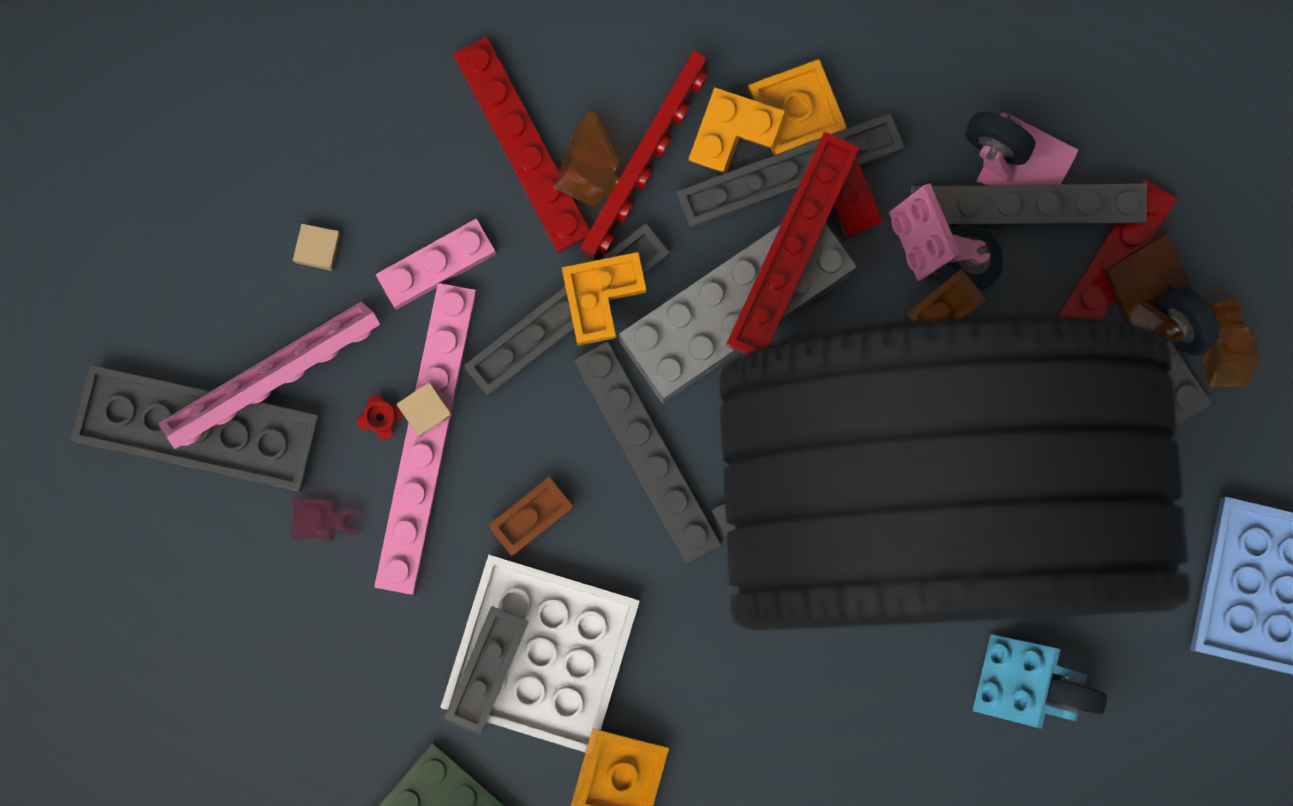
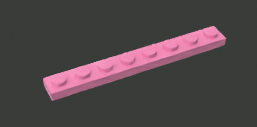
M438 283L416 390L430 382L452 415L477 292L473 289ZM451 417L420 438L408 423L374 588L415 595Z

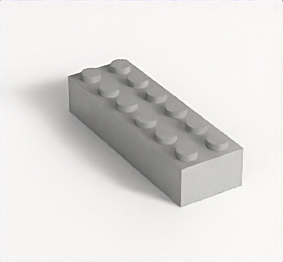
M826 223L779 325L847 280L857 268ZM780 226L619 333V342L662 404L739 353L727 347L726 343Z

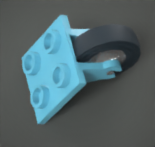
M991 634L972 711L1042 729L1045 714L1077 722L1079 710L1103 714L1108 694L1085 687L1087 674L1057 666L1060 649ZM1052 674L1061 676V680L1051 678ZM1046 701L1055 703V707L1045 705Z

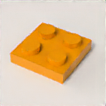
M819 59L748 85L747 90L751 100L784 110L788 113L775 150L771 149L773 155L821 139L824 131L834 134L847 129Z
M592 728L571 806H653L669 748Z

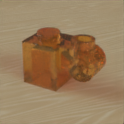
M1225 298L1220 300L1218 304H1209L1217 319L1220 336L1218 342L1201 355L1209 387L1248 386L1260 359L1252 327L1244 326L1240 303L1234 299Z

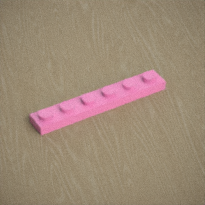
M361 301L158 424L174 449L181 445H190L197 441L207 429L216 424L227 423L233 419L240 409L250 403L255 404L265 400L273 389L283 383H291L303 376L306 369L318 362L322 363L331 360L337 355L339 349L351 342H359L367 338L371 334L372 329L379 326L380 323L374 312Z

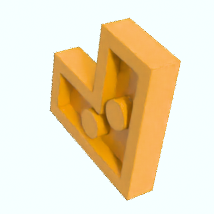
M714 87L688 160L701 166L727 173L739 138L775 150L788 113L784 110Z
M636 252L562 267L577 345L616 338L609 300L646 293L639 253Z

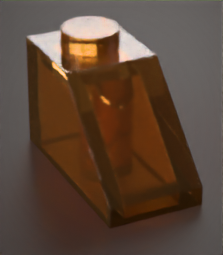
M588 110L575 125L554 185L555 189L592 207H595L605 196L609 198L619 181V177L615 175L619 159L595 112Z

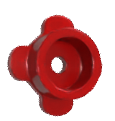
M372 395L367 401L368 405L365 407L363 415H360L357 419L358 426L362 430L369 429L377 433L378 438L381 440H388L393 436L392 429L396 421L402 419L403 413L397 404L390 405L380 395ZM378 414L384 415V419L382 421L377 420Z

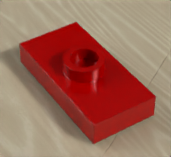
M856 157L833 205L844 235L848 238L883 222Z

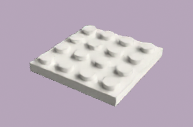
M488 555L441 708L448 710L489 610L493 606L525 619L529 623L487 722L586 752L592 728L601 730L640 601Z

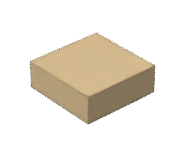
M301 224L293 257L294 263L333 271L341 233L335 230Z
M430 382L397 403V406L419 438L452 416Z

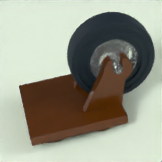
M1168 233L1161 234L1104 270L1127 323L1164 335L1181 351L1193 356L1208 351L1218 342L1220 330L1217 319L1210 305L1192 289Z

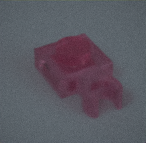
M293 499L291 539L332 541L333 530H340L347 535H358L360 530L348 529L345 522L350 515L361 516L362 513L355 509H346L340 513H334L335 502Z

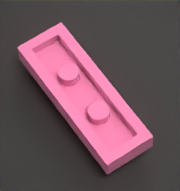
M476 218L375 275L393 307L397 310L437 288L438 283L444 284L496 255V252Z

